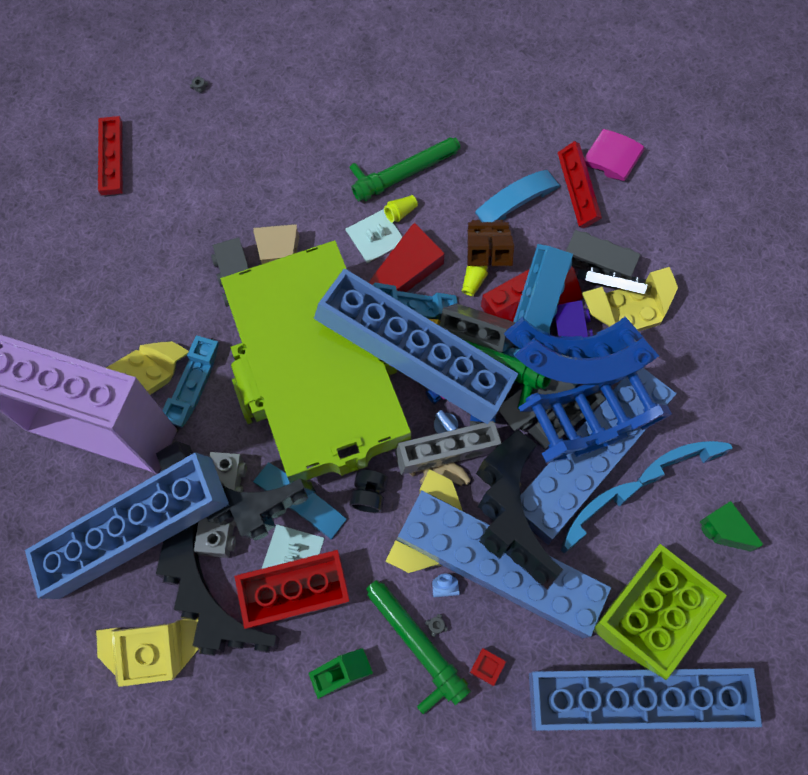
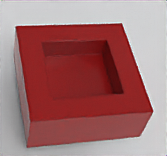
M482 648L470 673L489 685L494 686L506 661Z

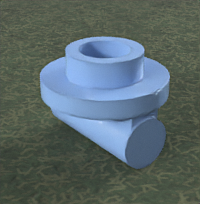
M443 410L436 413L434 429L437 434L458 429V421L454 415L444 413Z
M440 574L432 581L433 598L459 595L456 577L450 574Z

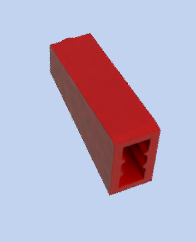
M414 223L368 283L371 285L374 283L394 285L397 291L408 292L444 264L445 253Z

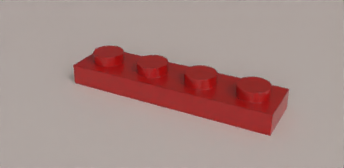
M120 116L98 118V192L101 196L123 194L122 120Z
M574 141L557 153L578 226L586 228L602 219L580 143Z

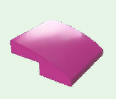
M603 129L584 159L587 167L604 170L606 177L625 181L645 148L642 144L627 136Z

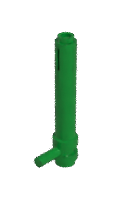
M449 137L378 173L373 172L367 176L356 163H353L350 166V170L358 180L351 186L352 192L358 202L362 200L367 201L371 199L372 195L375 194L377 196L383 193L384 189L457 154L461 148L457 138Z
M462 339L518 373L515 381L523 384L517 407L518 410H520L519 407L526 403L525 399L532 394L533 388L539 390L546 389L549 386L551 378L533 371L517 358Z
M378 580L371 583L366 588L367 596L432 676V682L437 687L417 705L419 711L424 715L443 697L448 702L451 701L454 705H457L471 692L467 687L469 683L464 678L461 679L459 677L456 667L446 661L387 586Z

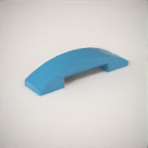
M548 170L530 174L499 191L475 211V214L482 222L504 220L508 213L539 195L544 197L558 189L560 185Z
M373 284L376 288L428 319L441 320L443 308L457 303L456 295L436 293L433 296L397 291L394 285Z
M196 335L187 354L189 361L172 399H167L162 410L173 425L182 428L197 406L216 358L218 341Z
M705 441L678 447L655 460L637 481L642 484L641 487L659 481L665 475L662 468L698 454L702 462L705 463L727 454L732 449L730 443Z
M269 462L253 481L264 491L290 484L286 473ZM315 493L310 494L305 502L289 507L331 540L347 520Z
M639 481L622 484L604 492L591 501L570 526L564 538L561 551L565 554L587 534L581 525L613 499L618 506H621L641 488L642 484Z

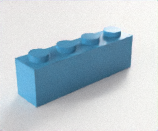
M537 244L513 322L516 323L523 317L530 324L548 332L550 335V326L552 319L557 313L559 297L564 291L566 275L572 266V253L551 246Z

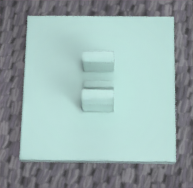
M384 209L345 229L367 264L391 252L402 238L393 222H390L385 216Z
M276 524L262 569L320 554L324 538Z

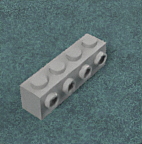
M210 452L209 457L213 460L221 484L232 490L243 492V487L240 486L241 477L246 476L247 464L241 455ZM207 517L198 522L194 552L199 556L229 558L230 551H234L236 537L233 536L234 526H237L235 520L226 525L208 522Z

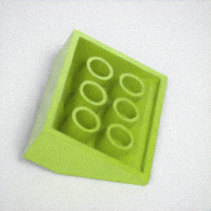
M659 544L604 613L593 631L619 652L667 680L727 595L667 548Z

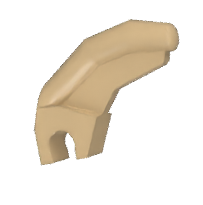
M455 463L429 468L452 480L453 483L459 486L463 484L468 485L471 482L466 471ZM429 469L421 470V472L424 473V477L420 480L421 484L423 483ZM412 472L409 474L413 477L416 472Z

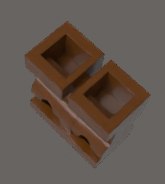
M472 220L468 222L467 266H488L489 256H491L492 266H513L514 242L509 229V222H504L503 220H494L493 222Z

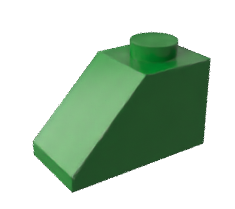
M732 501L700 521L704 535L708 539H712L716 544L750 552L764 545Z
M361 648L342 654L308 674L317 699L354 684L372 675L373 672L365 651Z

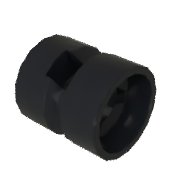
M358 470L354 482L357 490L352 491L350 507L369 513H381L384 497L381 493L386 492L388 476L372 470Z

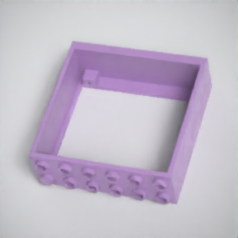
M0 335L1 413L27 432L155 474L159 473L161 466L156 453L172 444L177 429L136 377Z

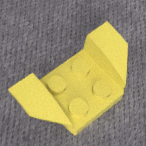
M670 267L650 272L645 283L652 286L650 295L624 289L605 293L603 287L589 290L582 294L590 315L610 327L626 317L638 331H642L661 324L678 286Z
M172 341L140 345L139 350L131 352L106 368L136 377L149 395L170 382L174 375L176 362L185 357L189 351Z
M429 469L420 492L422 490L463 511L452 480ZM396 540L385 561L407 573L435 565L440 566L438 562Z
M199 617L196 620L180 619L169 624L129 629L117 627L96 630L97 657L116 676L119 687L173 680L198 650L192 645Z

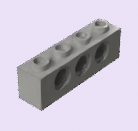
M490 421L488 424L481 423L400 442L396 447L395 455L401 475L490 454L501 444L495 422Z

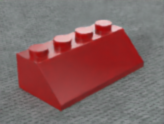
M571 266L564 282V291L560 295L557 305L580 301L584 298L575 270ZM530 269L483 294L481 302L483 311L513 322Z
M338 550L234 576L244 629L350 602Z

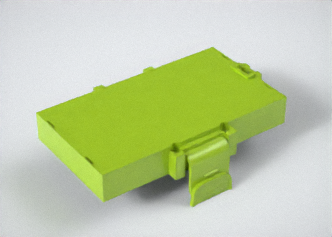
M335 240L220 278L242 343L230 347L235 359L231 364L235 377L232 379L241 410L247 424L252 423V417H255L257 422L268 419L290 483L300 478L309 480L329 472H336L341 476L367 467L372 457L395 449L400 442L411 440V431L389 378V375L397 373V369L314 319L318 303L342 270L346 269ZM387 438H391V439H388V440H385V441L379 443V441H381V440H384V439H387ZM357 444L359 453L343 459L339 458L337 451ZM317 463H319V464H318V465H316V466H313V467H310V468H307V467H309V466H312V465H314V464H317Z

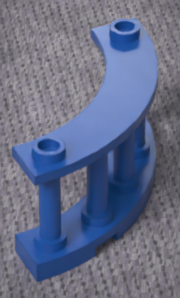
M523 317L504 332L505 337L521 349L515 354V357L525 366L547 378L567 383L592 384L611 381L629 375L659 357L658 353L626 317L612 326L597 332V335L584 338L582 336L556 337L549 335L548 332L536 328Z
M637 371L611 381L585 384L559 393H535L525 399L526 403L519 407L521 412L534 411L550 443L548 445L549 449L542 453L546 463L566 460L567 454L574 453L578 457L628 438L626 432L639 427L644 430L672 415L668 405L653 403ZM628 377L644 406V413L632 419L627 417L611 388V385ZM600 390L603 392L618 420L617 426L607 430L605 427H601L586 399V396ZM573 401L577 402L592 430L590 436L581 437L577 435L562 405ZM546 409H553L568 440L559 439L545 411Z

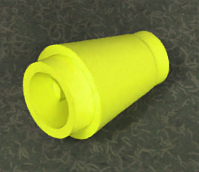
M413 195L389 201L384 206L385 216L390 222H399L414 208L418 207V202Z
M467 266L461 292L474 297L488 275V266Z

